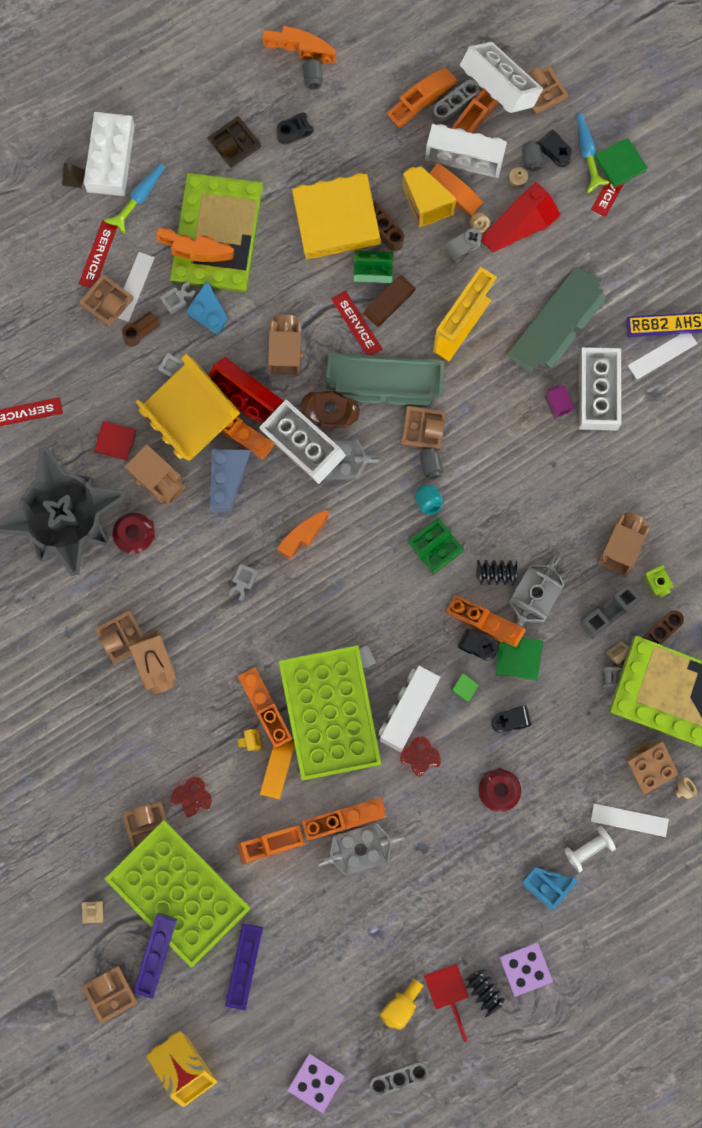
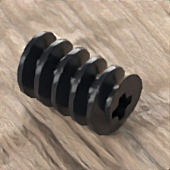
M477 560L476 579L479 580L480 585L483 584L484 579L487 580L488 585H491L492 579L495 580L496 585H499L500 580L503 581L504 585H507L508 580L511 581L512 585H515L517 580V561L513 566L512 561L508 560L505 566L504 561L500 560L497 566L496 561L492 560L489 566L487 560H484L483 565Z
M481 969L468 976L462 982L469 981L466 988H474L471 996H479L475 1002H483L480 1010L487 1009L488 1012L485 1017H488L502 1007L505 999L504 997L497 999L500 991H493L496 986L495 983L488 984L491 977H483L486 970Z

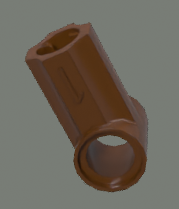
M149 311L135 322L126 324L123 327L122 335L125 344L128 346L138 345L142 338L160 326L154 314ZM130 332L136 333L132 338L127 337Z

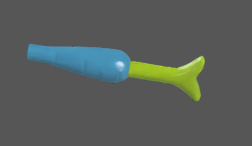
M578 114L576 118L578 122L580 151L582 156L587 159L591 175L590 184L587 189V193H590L599 185L609 184V181L598 175L594 159L596 147L585 122L584 115Z
M159 163L132 191L131 200L120 214L113 218L104 219V221L118 226L120 231L125 234V218L137 204H141L146 200L165 167Z

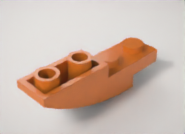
M283 26L282 32L263 30V46L271 49L283 48L287 51L297 50L299 51V58L306 61L316 59L326 64L336 63V50L311 33L288 26Z
M446 67L440 69L405 92L399 98L401 101L386 114L401 129L426 105L430 107L458 80Z
M159 227L156 233V240L158 242L171 246V254L183 259L199 262H220L231 260L234 257V249L229 244L218 243L206 235H198L196 241H193L191 237L175 234L169 228L163 229Z
M236 417L221 431L224 436L244 450H251L254 455L262 460L265 459L275 446L271 440L243 423L239 417Z
M457 595L454 596L446 610L447 614L475 630L514 647H517L526 631L524 627L497 616L488 609Z
M256 667L238 675L237 677L274 748L292 740Z
M382 797L303 820L302 825L307 841L386 818L387 814Z

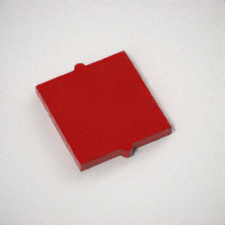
M103 421L100 433L97 434L98 439L94 452L127 461L130 450L134 447L133 440L136 430Z

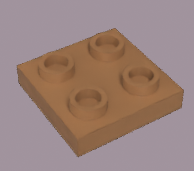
M550 65L543 69L537 67L528 73L543 88L534 107L531 108L535 116L568 99L569 95Z
M102 274L79 302V305L110 328L133 301L134 297Z
M407 406L401 445L422 449L434 448L436 451H440L446 412Z
M131 610L95 628L104 649L114 665L132 655L129 640L144 635Z
M660 739L652 744L644 743L638 745L633 750L634 754L625 759L641 793L644 795L679 775L663 741Z
M162 802L141 806L122 813L132 851L163 820L168 823Z
M120 966L82 986L100 1024L138 1004Z

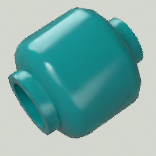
M433 485L420 486L414 499L421 512L432 515L440 511L444 500L437 487Z

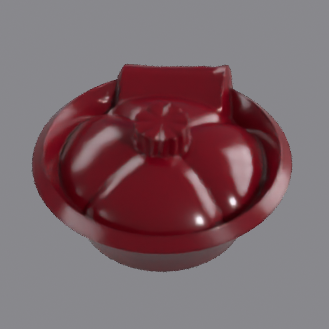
M140 513L123 515L116 521L113 527L112 535L116 546L120 550L131 554L146 550L155 539L154 522Z
M501 767L483 773L484 776L480 781L478 789L482 803L488 809L495 812H505L515 807L521 797V785L518 778L510 771L504 770Z

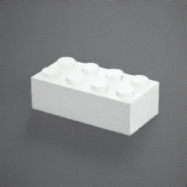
M493 42L470 46L459 65L465 70L467 75L474 78L480 87L487 90L490 96L500 102L503 108L510 113L534 107L543 91V88Z
M94 112L84 178L87 192L125 196L135 128L132 116Z
M432 124L426 146L425 161L499 178L507 142L498 137L489 138L481 133L472 134L463 129H451L443 124Z
M582 347L579 353V430L618 431L621 426V348Z
M285 400L259 427L268 439L318 484L346 456L337 444L288 400Z
M418 666L417 670L412 669L407 678L408 687L403 686L397 698L400 701L399 704L392 706L388 714L390 721L388 724L383 723L378 734L381 736L380 742L399 752H402L440 679V676L421 666Z

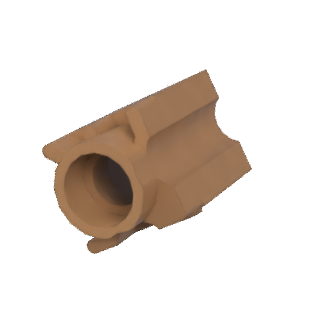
M277 315L273 318V321H270L269 374L285 373L300 375L301 359L304 358L305 352L301 351L302 329L301 322L298 321L296 316Z
M147 444L125 466L128 475L134 479L136 486H142L160 504L164 502L168 505L173 503L185 489L180 474Z
M626 512L624 515L621 514L614 525L597 564L626 577L633 568L650 527L647 526V521L635 513Z
M160 630L129 640V647L145 689H150L152 694H158L173 688L176 685L174 681L176 680V674Z

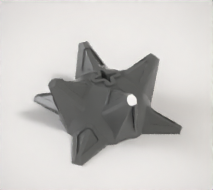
M48 447L40 448L36 479L30 483L23 494L19 507L0 519V533L26 535L32 542L38 560L43 562L55 553L71 576L79 575L83 543L107 544L108 539L98 522L99 516L125 499L124 490L92 487V478L65 472Z

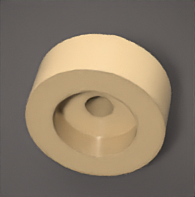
M522 167L512 169L509 175L510 184L516 188L525 186L528 181V172Z
M477 213L470 220V227L479 230L481 233H484L490 226V220L484 213Z
M685 777L678 781V789L675 793L679 798L684 796L686 799H690L697 795V789L689 778Z

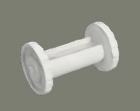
M602 826L597 828L598 837L573 852L568 847L564 849L569 862L579 873L583 871L580 863L605 847L611 851L616 849L611 837Z

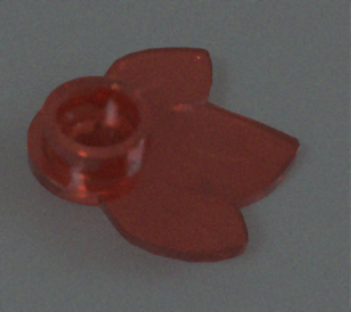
M423 736L414 738L411 745L405 748L400 756L401 764H411L412 771L418 777L426 773L429 765L440 767L441 763L438 750L431 747L429 740ZM424 744V749L418 750L417 745Z
M192 777L186 781L185 785L176 787L171 796V803H182L183 811L188 818L195 815L200 807L210 809L212 802L211 795L205 790L204 781L198 777ZM195 783L199 785L197 791H193L191 788Z

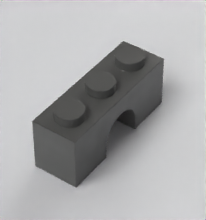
M628 583L605 604L586 617L580 625L593 640L635 606L642 598Z

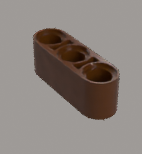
M373 200L377 224L384 223L387 225L386 228L378 226L381 241L392 251L400 250L404 244V233L382 207ZM397 237L400 241L393 242L391 238Z
M400 275L365 309L363 314L375 326L379 327L414 293L416 288Z
M676 610L669 612L642 638L661 645L682 626L684 616ZM670 616L677 619V625L670 624ZM658 629L663 632L662 639L655 636V630Z

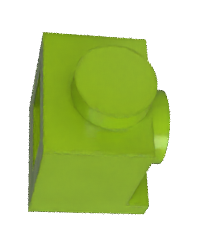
M664 565L645 573L643 576L653 598L658 595L660 598L667 596L674 587L665 571ZM657 579H661L664 584L659 585Z

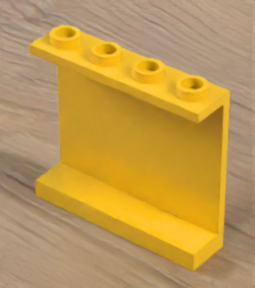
M356 173L352 177H337L332 181H318L313 185H299L292 189L306 260L381 245L367 174Z
M481 266L436 329L433 352L448 362L492 301L486 297V294L497 280V277Z
M185 354L181 358L185 365L145 403L137 400L136 403L140 407L138 411L145 418L148 417L151 420L150 425L153 429L163 434L161 437L163 441L175 448L173 450L174 454L179 459L184 458L190 461L229 425L240 412L199 364L188 354Z

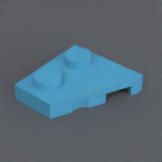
M207 282L185 312L217 335H219L229 320L211 285Z
M535 867L521 884L553 911L578 880Z

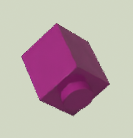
M557 385L548 389L545 400L554 419L572 412L574 404L565 385L562 387Z

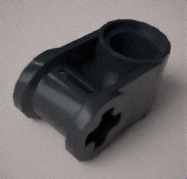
M305 112L299 113L294 117L279 122L277 125L278 141L282 144H289L310 136L314 132V128L310 126L307 114ZM282 131H288V132H290V133H288V134H283V133H281V132H282Z
M549 131L537 144L540 145L542 153L547 155L558 167L568 166L572 154L571 147L556 131Z
M471 629L465 630L457 646L462 651L486 661L494 659L497 652L495 642ZM488 646L491 647V652L485 654V649Z
M527 705L496 714L491 722L493 730L503 733L532 726ZM500 718L506 722L503 727L501 724H497Z

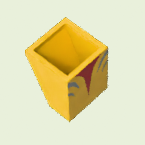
M411 167L403 173L402 190L418 228L454 215L456 198L423 167Z
M182 1031L171 1034L167 1041L155 1046L146 1055L168 1095L182 1107H185L217 1083L214 1075Z

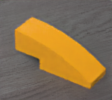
M290 740L277 748L273 746L260 792L261 796L277 800L281 799L295 748L294 741Z

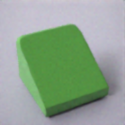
M462 673L451 692L469 702L479 685Z

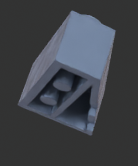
M212 449L210 509L212 513L232 512L249 462L252 459L251 450Z

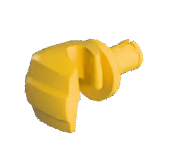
M413 978L404 993L399 994L396 992L394 995L396 998L391 1000L379 1013L383 1023L390 1028L398 1030L404 1028L416 1009L413 1001L424 985Z

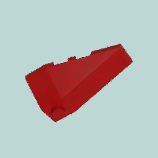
M535 181L482 236L481 242L494 253L514 244L515 241L531 236V234L537 231L547 229L561 214L550 194Z

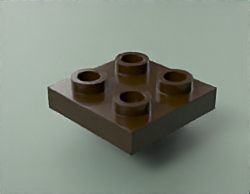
M239 116L208 137V141L230 168L261 148V143Z

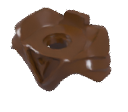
M336 391L309 392L303 397L301 403V411L304 416L312 423L320 425L321 429L332 431L334 428L350 426L358 420L360 412L359 405L354 399L345 397ZM328 401H333L336 404V410L332 413L325 410V404Z

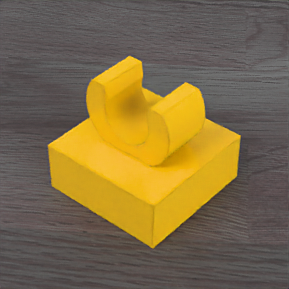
M259 730L244 731L245 738L237 739L239 748L247 747L248 751L263 749Z

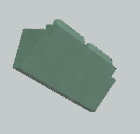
M575 267L508 352L507 357L531 374L538 363L543 367H546V365L549 367L555 366L575 340L576 333L574 329H583L606 299L605 295L602 294L604 290L599 288L602 279Z
M328 353L326 390H335L345 397L354 399L356 402L377 404L380 401H386L391 405L427 407L432 404L433 396L442 397L444 360Z

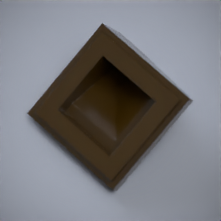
M64 163L62 185L81 188L85 170Z

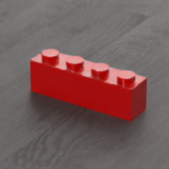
M227 357L216 362L208 374L238 410L245 412L246 416L261 423H264L284 402Z

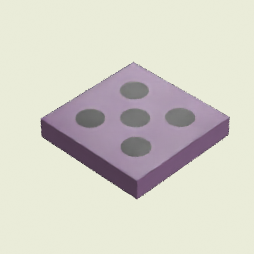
M538 942L499 957L514 997L553 982Z
M309 1053L287 1091L321 1113H324L345 1075Z

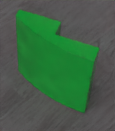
M629 138L609 146L594 156L613 187L627 183L631 178L648 170V167Z
M355 251L353 282L392 283L393 252Z
M439 518L407 541L433 575L464 552L463 546L453 537L451 531Z
M522 637L517 647L500 642L495 674L538 681L543 641Z

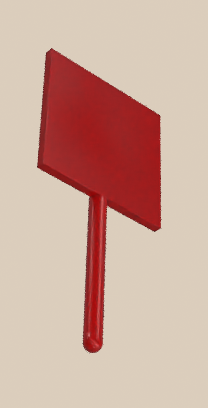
M457 964L424 975L435 1009L451 1005L463 1041L467 1042L465 1031L454 1004L469 998Z

